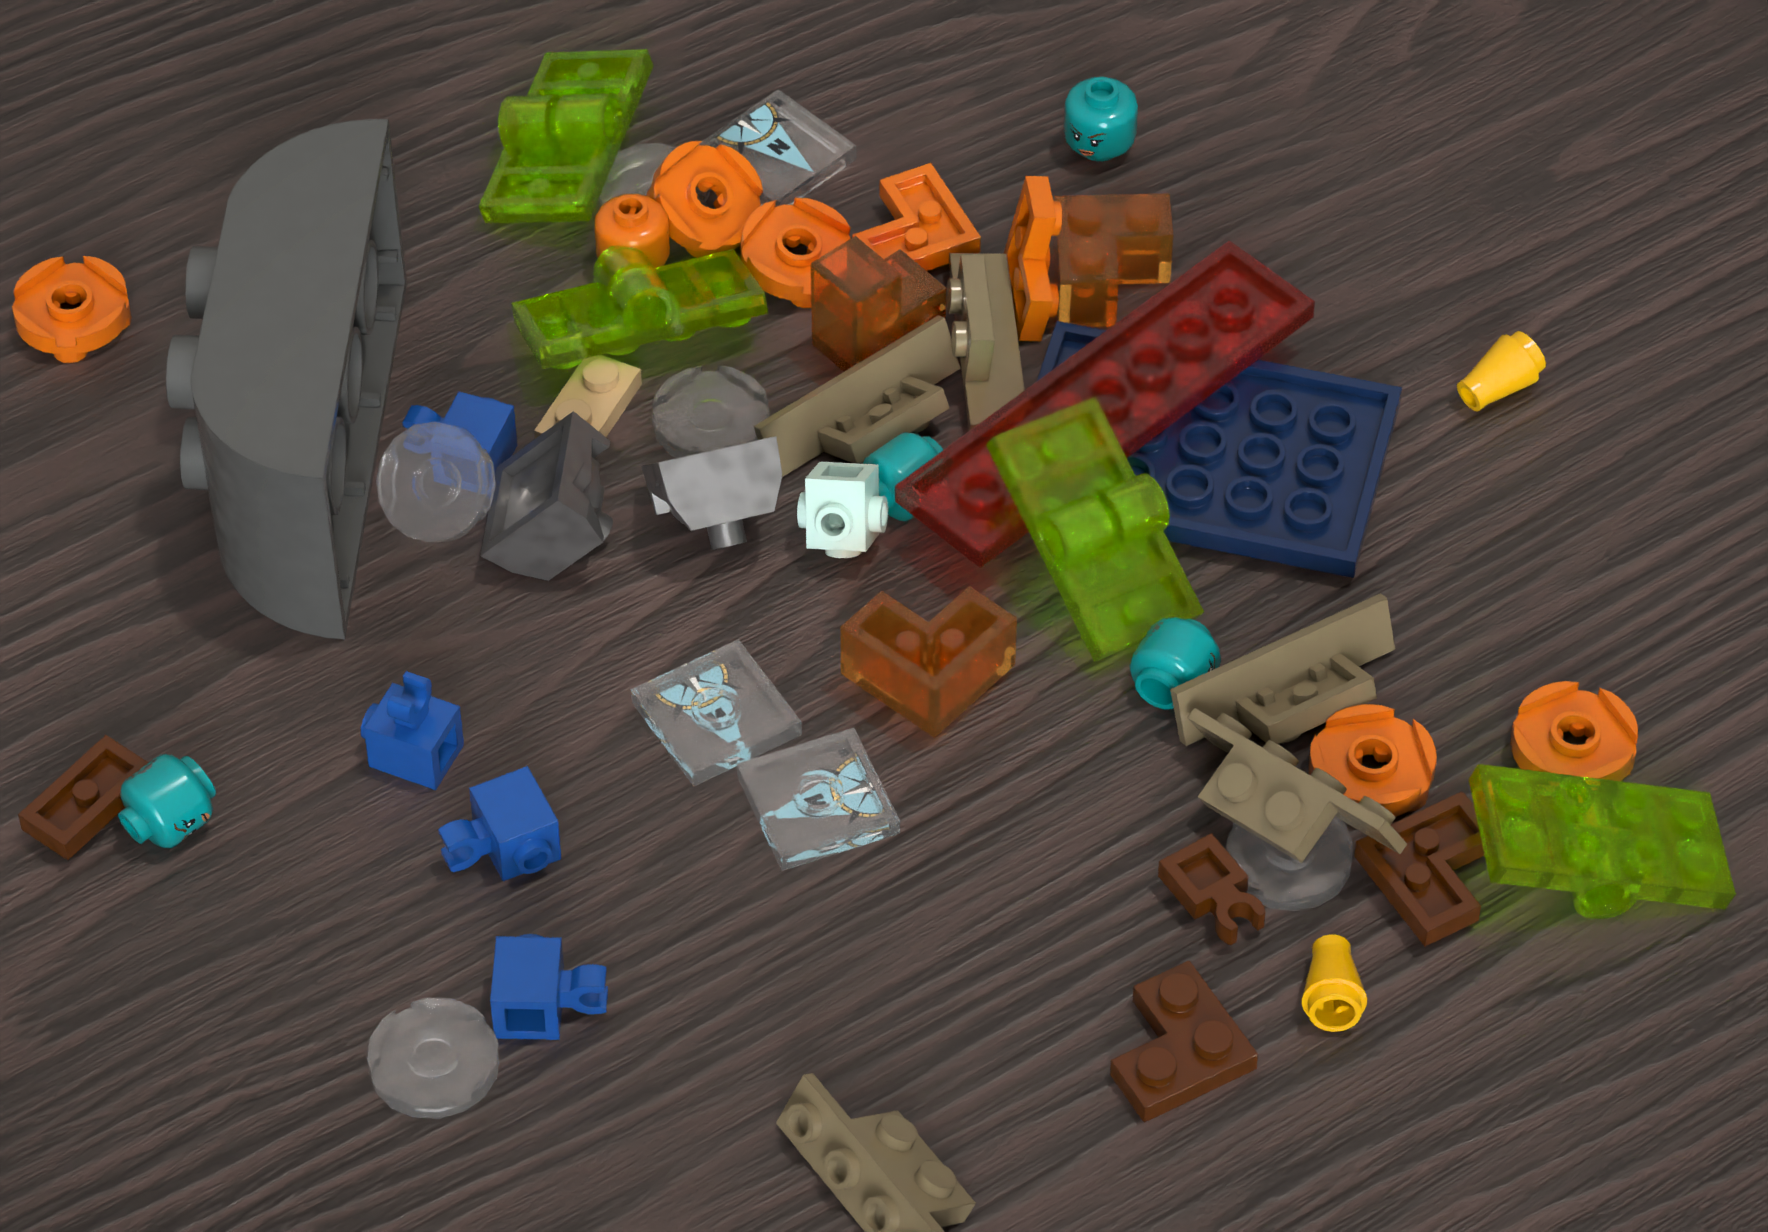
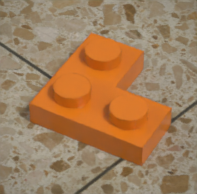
M931 163L879 180V196L895 220L852 235L853 245L856 243V257L876 288L949 264L950 253H981V236Z
M1025 176L1004 254H1007L1019 341L1041 342L1048 318H1055L1058 312L1057 284L1050 283L1048 277L1050 267L1049 243L1051 237L1058 236L1061 231L1062 206L1060 201H1053L1049 178L1046 176Z

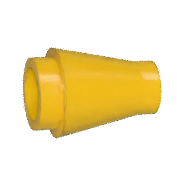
M1517 331L1511 336L1501 335L1471 372L1457 383V391L1464 403L1472 410L1478 412L1488 404L1538 382L1539 373L1546 368L1544 355L1538 345L1521 331Z
M1324 935L1318 938L1312 945V960L1302 996V1008L1316 1027L1330 1032L1344 1031L1356 1025L1360 1020L1361 1014L1367 1006V996L1351 955L1349 941L1340 935Z

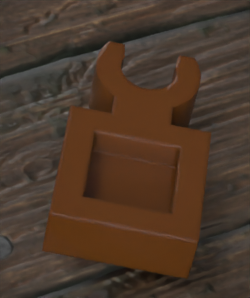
M1212 833L1159 861L1158 877L1194 919L1211 912L1215 917L1216 934L1226 944L1232 945L1237 942L1238 926L1232 920L1233 918H1246L1256 930L1264 928V905L1257 897L1246 893L1249 876Z

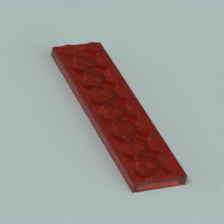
M1228 241L895 485V502L979 568H982L1314 317L1315 301L1234 243Z

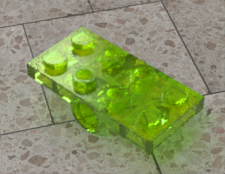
M647 49L545 53L527 96H507L501 104L498 127L504 149L478 206L485 223L590 221L654 67Z
M611 246L599 256L595 263V283L511 303L515 325L542 369L549 367L568 369L579 365L586 358L606 353L610 355H624L637 350L639 345L663 339L666 341H681L693 336L695 331L715 326L738 327L748 323L752 317L768 314L764 290L734 249L655 268L644 252L628 246Z
M1096 397L996 435L986 444L1094 662L1141 643L1150 627L1162 618L1178 617L1196 620L1204 613L1164 533L1170 518L1166 497L1153 477L1146 473L1135 476Z
M1478 764L1468 779L1489 878L1492 883L1570 891L1575 910L1580 915L1593 919H1604L1620 915L1629 910L1638 899L1726 909L1736 895L1710 792Z

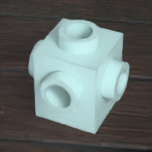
M819 462L805 478V492H801L797 506L799 528H806L807 549H824L825 554L833 558H852L859 556L862 552H866L878 535L885 532L888 521V501L886 496H879V465Z

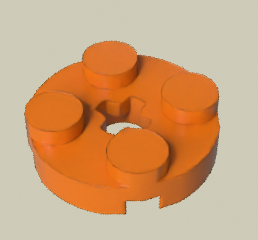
M690 141L675 148L662 161L654 173L652 185L647 191L646 196L659 202L668 215L669 237L677 244L686 248L687 252L692 256L704 259L709 258L713 254L730 252L740 246L746 220L754 210L761 206L759 197L763 193L760 177L754 167L735 149L722 144L714 148L708 145H699L702 141ZM696 187L703 193L710 189L716 193L717 198L713 202L716 209L706 207L698 200Z
M795 198L793 205H780L775 207L777 200L764 203L751 213L743 228L739 263L742 275L748 280L753 281L765 292L781 299L790 300L800 308L817 306L823 297L830 296L841 289L852 273L856 256V243L853 245L852 239L849 236L851 229L849 224L832 207L809 198ZM799 244H803L808 249L806 255H795L790 253L784 246L787 245L788 247L795 248Z
M64 256L50 258L33 266L20 277L13 291L15 301L12 309L16 330L27 344L39 351L54 354V357L60 362L74 363L84 359L88 352L99 349L111 342L122 330L130 325L132 317L125 279L113 265L102 259L83 256L84 264H65ZM64 302L71 305L82 302L79 307L74 309H61L60 306Z
M1562 681L1534 690L1521 703L1518 716L1513 722L1510 744L1512 754L1519 768L1531 780L1542 785L1549 797L1558 801H1569L1575 799L1578 795L1599 793L1621 782L1633 770L1638 739V724L1626 703L1610 691L1599 687L1597 695L1589 691L1578 690L1579 682ZM1570 731L1575 737L1586 735L1588 739L1582 745L1570 744L1563 740V732Z
M1375 704L1351 706L1335 712L1326 720L1325 729L1318 733L1317 737L1315 734L1310 747L1309 775H1311L1315 768H1319L1346 787L1347 790L1344 793L1346 797L1359 803L1363 796H1367L1381 804L1396 817L1407 812L1419 810L1426 804L1429 789L1435 775L1436 748L1432 737L1424 726L1414 719L1411 726L1404 720L1395 718V709ZM1364 755H1373L1377 762L1388 763L1378 769L1367 768L1361 765Z

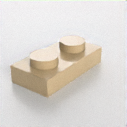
M588 351L534 430L535 439L573 411L607 437L641 387V369Z

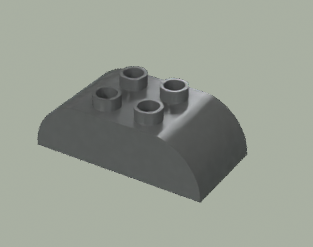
M389 119L353 120L316 128L281 143L251 165L238 180L228 197L218 247L193 246L190 250L186 270V306L191 319H203L200 335H173L167 357L166 388L169 406L177 409H195L196 417H188L186 419L182 433L180 454L182 484L185 489L209 491L218 551L228 579L246 602L271 620L306 634L344 640L407 287Z

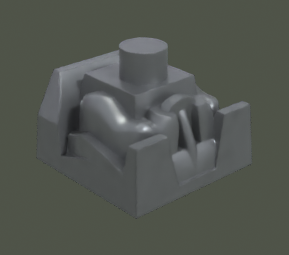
M573 411L500 464L496 469L480 556L512 573L549 581L603 543L611 531L613 519L601 511L605 488L600 483L599 462L594 458L609 448L610 440Z
M776 436L641 466L655 514L671 512L690 531L707 527L712 550L747 542L742 519L774 512L782 479Z

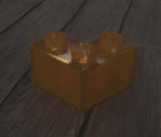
M1170 193L1054 196V201H1060L1062 206L1061 231L1058 236H1053L1052 240L1055 284H1057L1059 292L1058 321L1087 327H1116L1119 284L1170 283L1173 250Z
M855 236L811 263L812 345L843 372L936 316L944 317L946 320V287L901 249L883 259Z
M970 586L929 622L881 591L840 627L841 674L935 738L1015 665L1017 617Z

